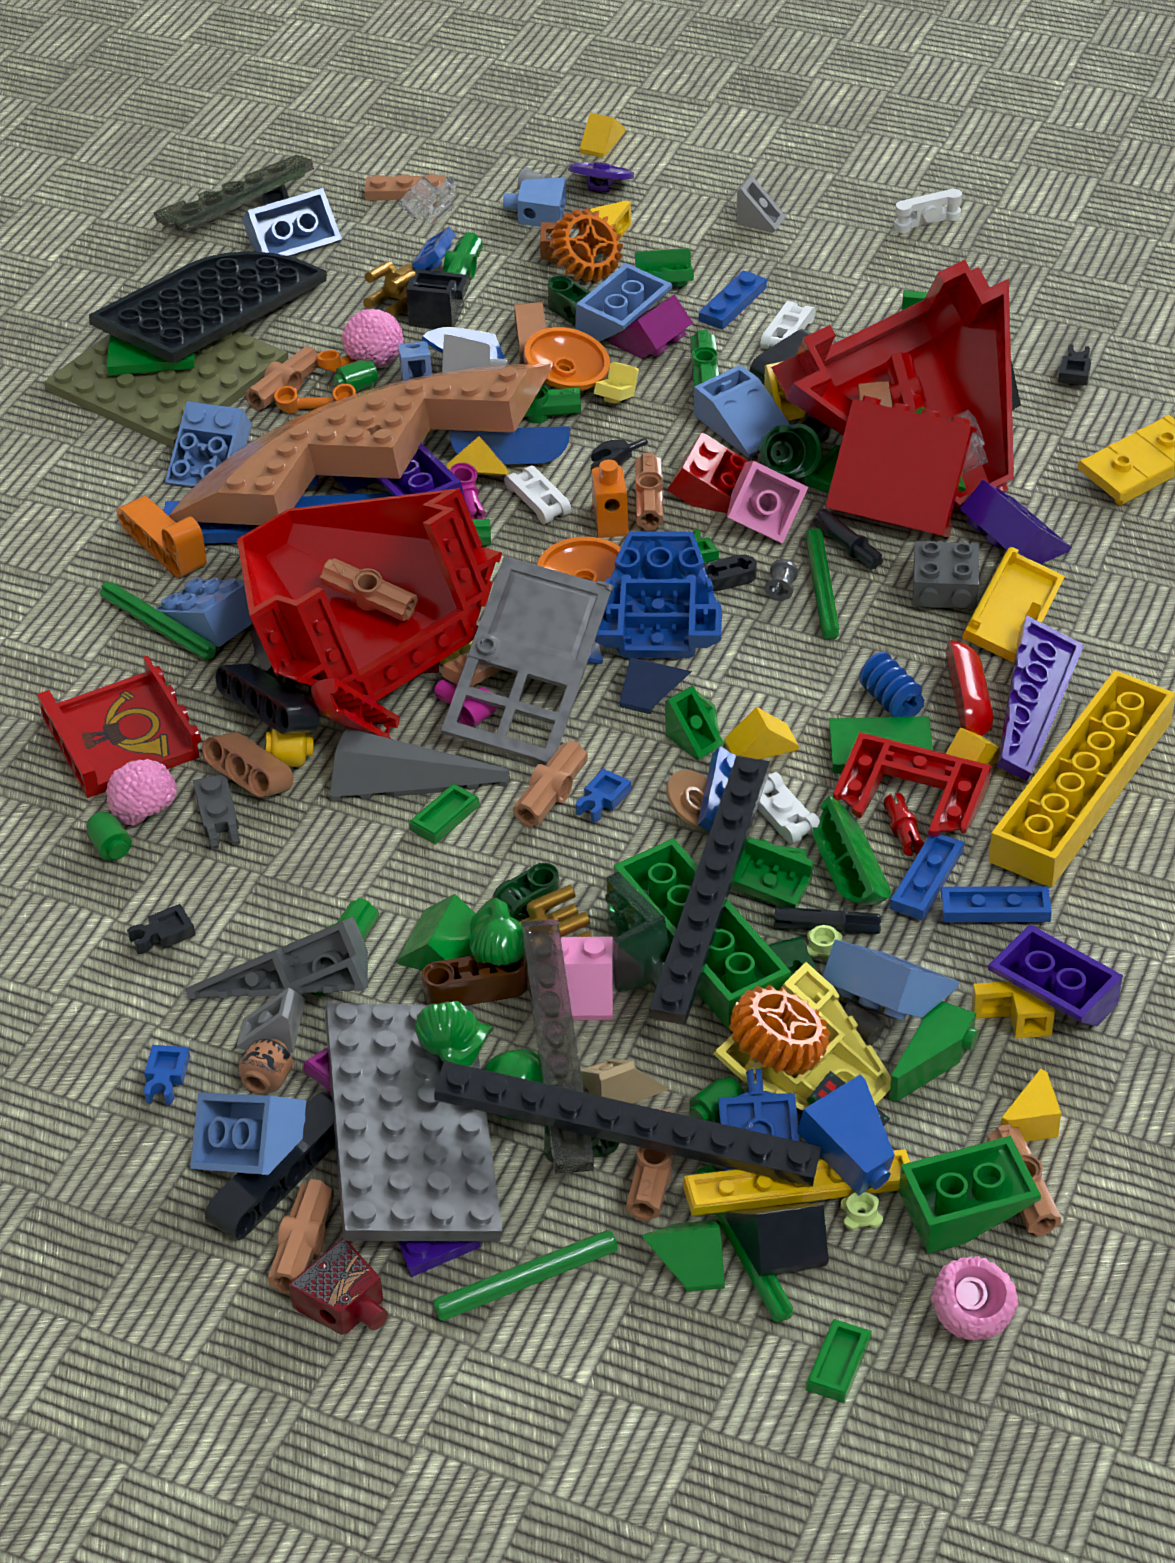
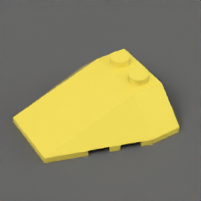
M807 962L782 987L791 995L796 993L797 998L802 1001L808 1000V1005L812 1009H818V1017L827 1021L826 1028L831 1032L828 1038L830 1042L827 1046L828 1050L812 1071L807 1070L804 1075L795 1072L792 1076H789L783 1070L776 1074L771 1067L766 1066L763 1068L762 1063L759 1061L750 1060L751 1055L748 1052L739 1050L740 1043L732 1039L733 1034L714 1052V1055L745 1082H747L746 1071L753 1069L754 1083L756 1084L755 1071L756 1069H761L763 1072L764 1091L774 1094L795 1093L796 1107L801 1110L810 1106L806 1100L830 1071L845 1083L861 1075L867 1082L875 1105L890 1091V1074L872 1046H867L856 1029L858 1026L853 1016L848 1017L839 1003L838 998L840 996L836 989Z

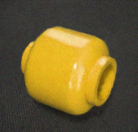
M272 728L271 732H266L265 750L286 763L289 767H302L305 764L306 756H313V736H307V732L281 734Z

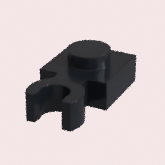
M1072 344L1068 346L1067 356H1062L1058 382L1070 385H1088L1092 359H1089V346H1085L1083 352L1074 351V345Z
M181 904L148 916V925L138 924L127 929L130 942L134 941L137 954L148 952L158 942L164 949L196 936L194 925Z

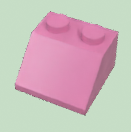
M755 461L745 462L732 491L727 518L783 544L808 487Z
M540 937V1021L613 1020V937Z

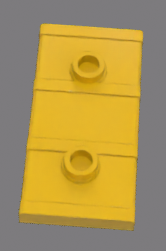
M1169 414L1163 416L1156 422L1108 445L1095 454L1078 461L1077 469L1112 496L1117 505L1121 506L1175 477V419Z
M1010 547L1005 552L962 637L1014 663L1022 622L1026 616L1041 623L1043 622L1065 576L1018 554V549Z

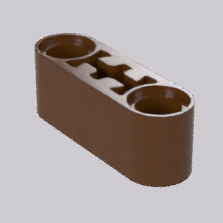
M473 955L432 962L425 966L422 971L424 1001L426 1005L458 1001L463 1006L519 997L525 993L528 987L526 958L523 956L519 961L509 965L476 962Z

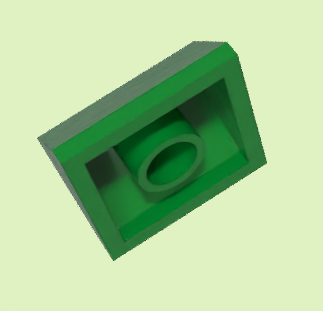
M456 894L426 908L397 958V964L423 971L424 967L432 962L472 956L473 954L470 950V922L476 913Z

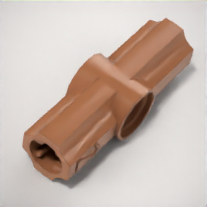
M305 346L284 363L272 362L267 367L264 378L245 391L246 400L251 404L252 408L257 411L266 408L275 401L274 393L282 386H292L298 392L303 379L319 367L317 353L314 348Z
M643 453L640 458L635 460L636 523L645 531H655L658 526L663 524L662 461L654 453Z
M336 558L327 561L320 576V583L355 599L358 607L367 611L377 609L403 622L410 619L418 602L417 595L382 580L380 573L370 568L360 570Z
M569 740L568 743L562 744L546 765L539 764L535 767L530 777L528 789L513 807L514 816L520 820L522 825L530 828L534 825H539L556 802L564 803L567 800L574 778L588 761V752L581 747L580 743Z
M659 1109V1110H663V1111H667V1112H672V1113H673V1111H671V1110ZM641 1147L638 1148L637 1166L626 1203V1211L635 1216L637 1220L650 1222L651 1219L660 1216L666 1188L672 1180V1165L675 1155Z
M1011 1124L998 1126L996 1130L988 1134L987 1142L1011 1136L1041 1194L1040 1201L1019 1212L1028 1233H1034L1037 1237L1050 1234L1054 1228L1060 1226L1061 1216L1042 1178V1164L1036 1157L1031 1155L1019 1127H1013Z
M310 1179L309 1182L301 1184L290 1217L285 1216L281 1221L277 1241L278 1250L268 1276L269 1285L275 1287L280 1293L290 1295L289 1283L311 1265L313 1257H319L323 1249L326 1231L325 1222L334 1199L333 1188L325 1185L323 1181Z

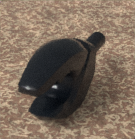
M642 438L630 444L625 440H609L601 443L591 454V460L596 461L590 465L591 470L599 467V464L604 460H614L618 463V466L623 465L625 461L632 457L633 450L648 444L647 439Z

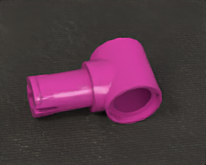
M459 462L454 464L450 471L461 481L465 502L472 519H483L486 512L478 499L479 491L475 485L477 478L476 469L468 463Z
M442 679L435 686V697L450 705L457 686L446 679ZM484 687L477 688L479 690L490 692L488 689ZM466 698L458 721L461 724L476 727L496 712L498 707Z

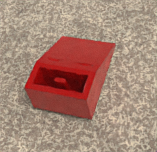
M701 432L686 453L667 491L693 507L728 514L732 491L745 462L748 461Z

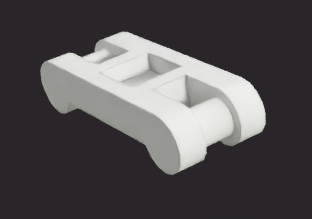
M949 189L899 201L896 203L898 218L895 220V230L899 233H907L914 227L943 220H959L961 209L958 206L962 201V192L958 189Z
M787 301L763 333L760 347L768 350L794 332L805 329L808 323L811 324L814 320L815 307L807 305L800 307L795 302Z
M533 465L524 468L522 473H512L504 477L505 485L509 492H515L537 514L539 521L543 525L552 522L553 517L558 515L563 517L571 513L572 509L568 499Z
M774 772L768 775L757 808L759 812L790 845L799 842L802 838L801 836L806 834L812 836L813 827H818L820 822L815 813L810 814L784 785L779 773ZM771 792L773 796L768 798L766 794Z

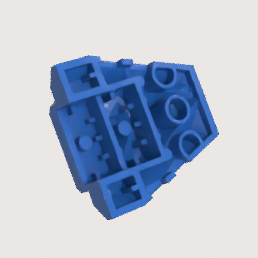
M629 531L614 562L615 569L611 577H607L605 583L612 584L614 590L610 594L595 642L606 648H616L618 653L625 658H691L695 656L696 648H709L721 641L722 608L719 601L717 602L715 598L713 584L706 574L704 560L693 532Z

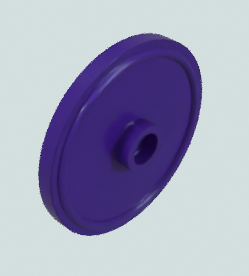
M609 163L568 164V171L586 175L588 189L608 193L614 179L634 178L633 171L611 166ZM592 176L608 178V182L605 181L600 186L596 180L592 179Z

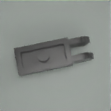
M220 774L193 780L205 836L208 835L211 850L219 848L218 833L228 831L229 840L232 842V845L240 844L238 820L227 776Z

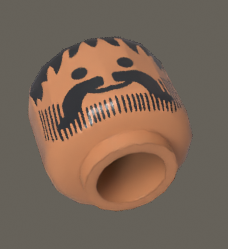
M258 1039L247 1049L239 1063L238 1072L243 1085L251 1092L256 1094L272 1093L282 1087L292 1070L293 1059L283 1042L277 1039Z

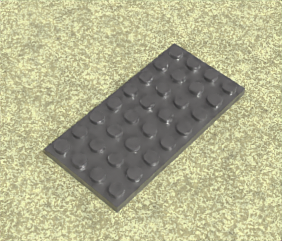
M326 1003L325 1021L343 1241L501 1240L502 1224L487 1113L434 1100V1091L444 1063L440 1057L434 1056L422 1048L414 1030L417 1014L429 1005ZM464 1006L473 1013L472 1006ZM479 1054L470 1067L480 1069Z

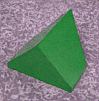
M694 685L665 701L666 736L693 758L698 760L724 744L719 732L716 706L697 692Z
M715 1220L676 1223L641 1235L685 1286V1292L725 1288L720 1227Z

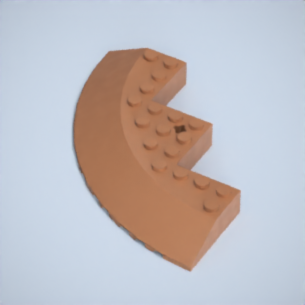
M511 364L439 372L379 386L328 403L280 425L236 451L201 479L183 497L169 514V517L174 521H180L191 516L197 522L262 525L285 510L293 509L315 475L400 479L430 429L515 432L550 373L551 364Z

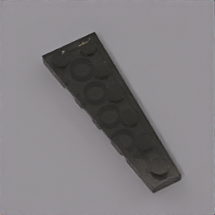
M296 154L246 174L244 176L245 181L243 182L229 181L221 185L222 190L204 191L199 193L198 200L190 203L182 200L154 212L156 222L183 233L194 232L198 229V226L206 222H214L220 218V215L226 212L239 210L241 205L249 201L259 200L263 197V194L279 190L284 187L285 183L291 180L303 178L305 173L314 169L312 159Z

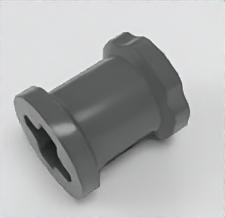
M776 560L770 567L771 578L766 582L765 592L771 599L784 601L793 594L792 582L798 576V568L789 560ZM785 568V569H786L785 576L782 577V576H781V575H782V571H783V569ZM779 583L782 584L780 592L777 591Z

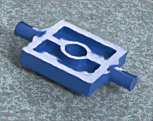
M753 1069L746 1071L748 1092L736 1097L718 1098L720 1124L800 1142L799 1133L797 1132L798 1119L795 1093L774 1094L764 1091L763 1072L761 1069H756L755 1071L756 1084L754 1083ZM724 1167V1171L736 1170L733 1168Z

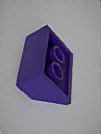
M420 443L417 452L412 460H410L400 479L376 478L393 496L460 488L464 497L461 481L422 443Z
M983 479L960 508L969 516L966 522L979 532L985 530L988 533L985 538L995 547L1000 549L1003 546L1006 550L1010 547L1019 550L1018 554L1039 564L1061 556L1072 548L1014 497Z
M1031 924L988 965L989 971L1082 1023L1098 1026L1118 1006L1122 974Z

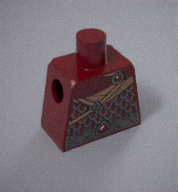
M343 1238L289 1283L292 1307L340 1335L347 1334L360 1322L372 1331H375L387 1319V1310L380 1306L384 1298L379 1275L348 1241H343Z

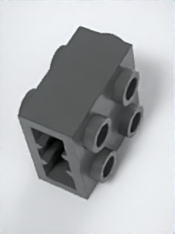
M915 541L913 607L976 609L979 587V544Z

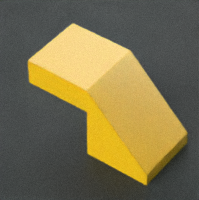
M1009 981L973 984L971 1010L976 1013V1019L1010 1016L1015 1039L1052 1036L1055 1015L1053 1006Z

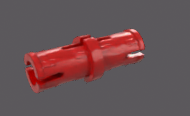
M895 793L897 804L892 794H889L883 800V805L891 819L890 828L892 833L898 836L905 855L913 856L910 845L913 846L915 854L918 855L924 845V841L917 830V819L913 813L909 812L905 798L901 793Z

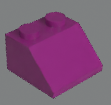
M674 294L643 313L623 331L611 336L608 341L610 344L641 359L651 353L656 357L669 348L666 344L668 341L674 344L687 334L684 330L693 322Z

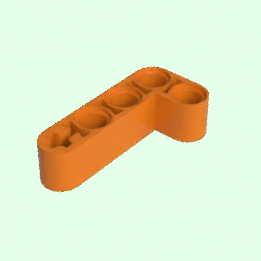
M142 496L117 508V517L124 530L176 578H181L207 564L203 534L193 517L188 516L175 522L147 496Z

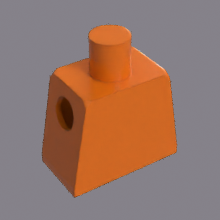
M604 460L599 464V467L591 470L592 504L598 538L627 536L629 532L628 506L623 468L618 466V463L614 460ZM615 502L614 511H609L605 508V503Z

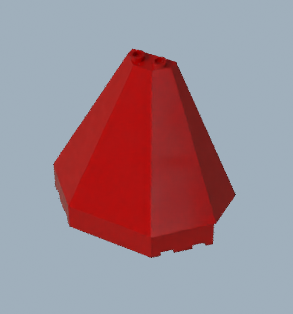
M963 260L938 272L923 301L834 344L832 343L836 334L831 325H828L804 337L795 356L771 367L787 396L786 400L844 435L852 400H859L858 384L888 381L889 386L892 385L886 361L890 359L892 354L900 351L910 354L914 362L916 375L919 377L925 393V408L939 412L940 418L951 421L952 416L969 419V425L977 429L976 433H972L961 474L966 490L963 492L957 490L954 506L957 508L962 507L982 479L1003 492L1009 490L1006 484L1014 479L1009 278L989 287L980 268L977 267L970 270L966 260Z
M460 488L287 509L237 539L249 615L275 674L311 686L317 681L335 677L375 702L474 640L479 627L476 623L481 607H486L493 585L490 579L495 563H500L502 552L482 547L480 537ZM336 558L360 570L368 568L376 570L380 573L382 580L417 595L418 602L414 613L409 620L403 622L377 609L371 611L358 607L355 599L320 583V576L324 565L329 559Z

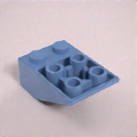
M742 365L694 386V416L748 458L756 455V447L767 431L776 426L790 425L760 379Z
M187 401L165 483L193 488L211 470L236 451L246 446L252 424L244 410Z
M200 577L194 578L184 584L185 589L178 594L174 593L161 600L162 605L156 608L215 646L223 645L253 623L249 615L244 580H236V578L219 580L218 578L202 580Z

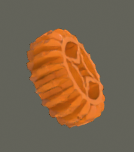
M589 208L583 209L582 212L576 209L571 213H566L555 224V229L550 235L553 240L550 242L549 247L555 250L551 258L559 260L556 268L563 266L566 269L564 276L572 273L574 281H578L582 277L584 284L589 283L591 280L599 282L602 278L609 277L611 272L617 269L618 262L623 256L620 253L623 249V244L617 242L621 238V234L614 233L613 231L616 224L609 225L607 223L608 216L601 219L599 217V210L594 211L592 214ZM579 229L577 236L569 238L570 230ZM598 254H603L602 262L594 263V258Z
M770 985L765 989L756 986L753 991L747 990L734 1006L729 1029L733 1032L732 1039L740 1043V1051L748 1052L751 1055V1061H759L762 1063L763 1068L766 1066L773 1068L776 1074L783 1070L789 1076H792L795 1072L804 1075L807 1070L812 1071L819 1064L828 1050L827 1046L830 1043L828 1038L831 1032L826 1028L827 1021L818 1017L819 1010L812 1009L808 1005V1000L802 1001L797 998L796 993L791 995L783 987L777 991Z

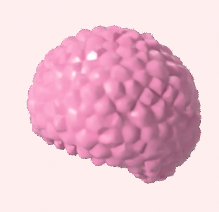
M379 309L362 310L352 316L344 326L341 338L344 344L343 350L346 351L347 355H350L351 359L355 361L362 359L365 361L371 360L376 369L389 366L399 354L398 345L404 344L402 328L398 321L391 314Z
M149 759L130 761L122 768L115 770L109 778L106 801L109 804L112 815L116 816L119 822L135 826L144 821L147 816L153 815L154 812L159 813L160 810L165 809V806L171 805L177 794V784L172 774L166 769V766L158 761Z
M975 1256L974 1258L962 1257L957 1261L953 1260L949 1264L944 1265L935 1279V1286L933 1287L930 1299L938 1320L945 1329L958 1338L964 1337V1339H972L973 1341L986 1340L1003 1332L1007 1325L1010 1324L1015 1315V1309L1019 1304L1016 1287L1010 1281L1008 1273L1003 1272L994 1262H989L986 1258L981 1259L980 1256Z

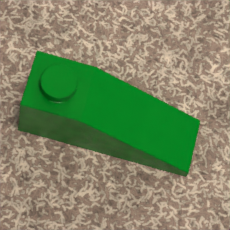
M941 1001L924 1016L891 1075L889 1100L898 1102L959 1064L965 1052L974 1049L979 1036V1030L975 1029V1012Z

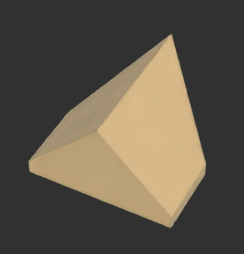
M611 1058L578 1070L590 1094L632 1104L670 1090L636 1069L634 1062L631 1060Z

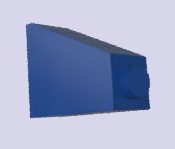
M861 1075L853 1078L803 1110L797 1132L808 1144L821 1146L820 1156L858 1196L870 1188L876 1190L887 1182L891 1175L889 1170L895 1155L867 1082Z

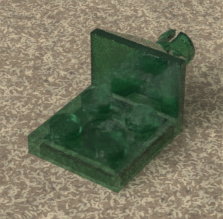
M617 871L606 877L607 894L605 895L608 911L606 924L610 933L616 937L613 939L615 988L618 992L640 989L649 983L656 988L669 952L665 917Z

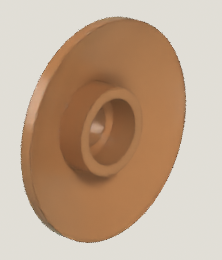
M679 770L667 781L666 794L669 803L683 821L695 828L706 830L698 825L707 778L692 770Z

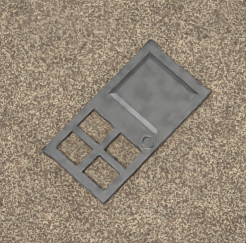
M504 556L442 726L441 734L534 760L536 764L546 765L559 749L614 586L602 581H590ZM478 664L492 666L517 674L509 698L470 687ZM527 677L566 688L558 712L519 701ZM466 698L505 709L496 734L457 723ZM515 712L554 724L546 748L507 737Z

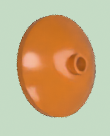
M552 327L540 330L529 337L524 348L525 364H551V371L544 383L556 389L580 388L581 391L595 387L596 382L606 378L610 367V357L604 346L587 333L572 328Z
M597 537L569 538L545 550L540 556L537 565L597 582L598 580L605 582L607 577H611L615 569L614 562L621 547L611 541Z

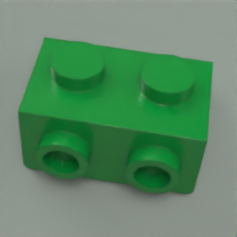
M689 248L635 252L636 268L671 282L672 286H685L687 281H694V269L691 266V251Z
M749 837L745 844V854L738 865L731 888L780 907L798 908L812 881L813 861L807 859L801 853L789 852L776 847L767 840H757Z

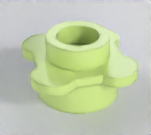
M820 925L807 933V939L809 940L807 949L810 957L829 958L834 940L842 941V934L828 925Z
M855 1192L849 1197L842 1199L841 1209L846 1213L844 1225L850 1230H857L859 1227L864 1228L867 1226L872 1228L879 1227L883 1222L882 1215L878 1213L879 1199L868 1192H864L859 1196Z

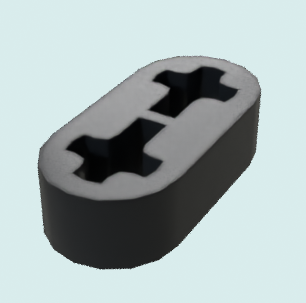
M735 555L704 563L706 574L713 584V592L752 583L757 577V562L749 555Z

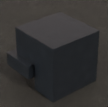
M415 269L414 271L417 274L411 277L406 288L409 326L428 329L455 327L464 307V296L470 285L469 275Z

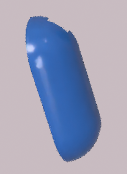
M570 426L517 428L515 432L450 430V438L457 455L480 436L503 464L546 463L558 458L565 451L570 439Z

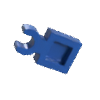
M603 768L584 788V796L577 800L576 815L580 816L584 811L591 810V822L599 821L604 807L613 811L632 791L631 781Z
M152 1045L144 1072L147 1083L144 1087V1093L147 1103H152L155 1094L164 1093L166 1105L172 1104L174 1101L172 1085H183L190 1060L189 1047Z

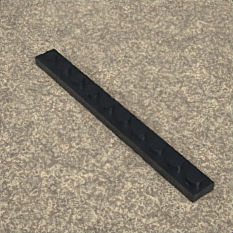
M736 755L649 1008L650 1019L686 1025L770 772V761Z
M444 1061L434 1091V1100L811 1187H813L821 1146L448 1061Z

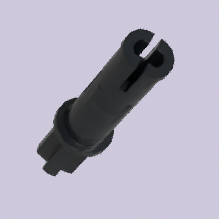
M821 509L816 513V516L821 520L814 518L813 524L843 546L850 557L858 558L870 569H876L878 565H882V553L871 546L865 536L856 534L827 509Z
M776 906L774 920H776L774 922L775 929L812 930L820 925H828L841 932L842 936H846V932L877 935L881 931L882 924L881 915L878 913L849 912L845 907L843 911Z

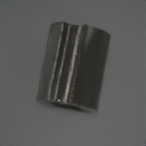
M853 1000L848 1001L847 1005L843 1008L848 1017L853 1016L858 1026L856 1029L863 1041L868 1045H873L880 1038L884 1030L885 1018Z

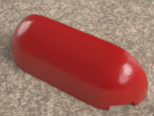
M949 640L946 647V660L960 726L983 736L989 730H992L994 715L981 659L969 645Z
M335 677L317 681L311 686L314 703L320 712L346 728L391 739L388 734L390 728H398L400 716ZM372 723H381L386 727V730L383 732L380 727H374Z

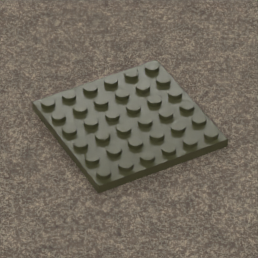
M234 330L196 351L195 368L109 376L107 370L108 334L46 379L44 384L46 391L174 449L187 401L230 407L245 395V391L264 378L265 371L272 362L284 363L288 360V353Z

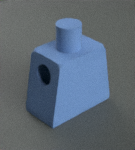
M566 178L523 180L519 193H504L503 209L518 210V222L524 225L541 227V222H558L563 217L567 201Z
M422 341L398 345L401 380L432 374L431 357L427 342Z

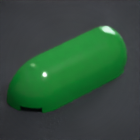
M828 796L819 807L823 812L819 818L818 827H813V837L838 892L847 900L860 905H875L887 900L891 896L890 887L862 828L843 805L831 796Z

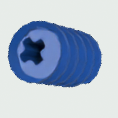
M885 651L878 652L866 661L859 673L860 683L868 690L871 696L876 698L879 704L883 705L884 709L892 717H914L921 711L925 702L924 697L921 696V685L916 683L913 677L908 675L906 670L900 667L898 662L893 660L889 653Z

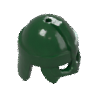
M804 424L776 426L762 436L756 447V455L761 465L790 479L810 475L818 466L822 453L817 434L813 429Z

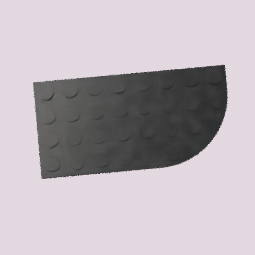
M245 251L217 254L191 262L89 314V325L102 330L104 333L111 334L126 343L137 346L145 352L152 353L167 362L175 363L232 331L238 330L245 324L258 319L271 310L277 309L284 303L297 298V296L314 289L316 286L327 281V271L300 259L276 253Z

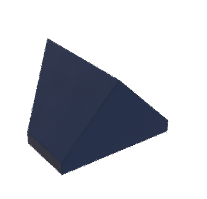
M630 657L621 694L620 707L651 714L655 705L692 671Z

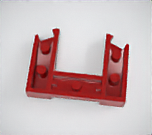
M859 732L833 792V798L837 801L843 800L852 807V814L862 818L884 774L943 789L944 792L928 829V836L935 837L939 836L940 832L959 830L961 834H964L970 827L988 788L991 765Z

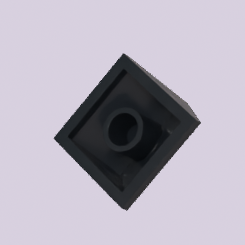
M793 1203L727 1212L725 1216L759 1276L827 1266L829 1262L823 1204Z

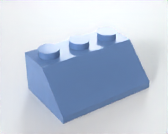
M323 188L248 210L242 218L250 243L256 252L292 256L342 240Z
M625 263L576 304L575 329L587 333L599 342L623 331L672 289V284Z
M836 939L834 940L823 977L831 985L835 986L840 996L854 999L855 995L860 996L858 1003L878 1010L882 1005L885 1007L884 1014L901 1020H905L907 1014L922 1018L954 992L960 982L888 953Z
M198 1092L190 1169L269 1175L303 1138L306 1100L267 1095Z

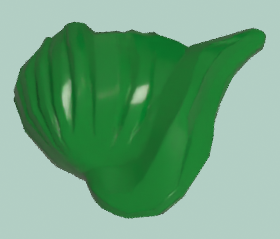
M497 898L486 901L470 922V950L476 962H488L494 965H509L519 961L527 954L529 945L524 928L518 920L510 917L506 902Z
M454 1001L430 1004L428 1007L423 1008L417 1014L414 1030L422 1048L430 1054L440 1057L443 1063L448 1061L471 1066L478 1057L486 1035L491 1033L494 1027L492 1025L480 1024L470 1010L466 1009L462 1003Z

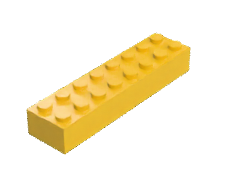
M1114 670L991 832L989 862L1052 888L1172 723L1175 692Z

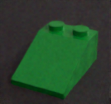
M1011 1136L902 1164L900 1169L899 1195L927 1254L963 1245L1041 1200V1194Z

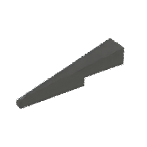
M345 727L335 752L330 801L340 802L341 796L360 795L362 799H371L372 794L394 792L395 796L444 792L453 783L457 786L467 785L468 790L478 789L479 784L500 782L501 787H506L510 780V773L508 768Z
M352 917L185 988L189 999L279 995L287 988H291L299 994L313 992L333 993L337 991L358 992L368 988V950L356 921Z

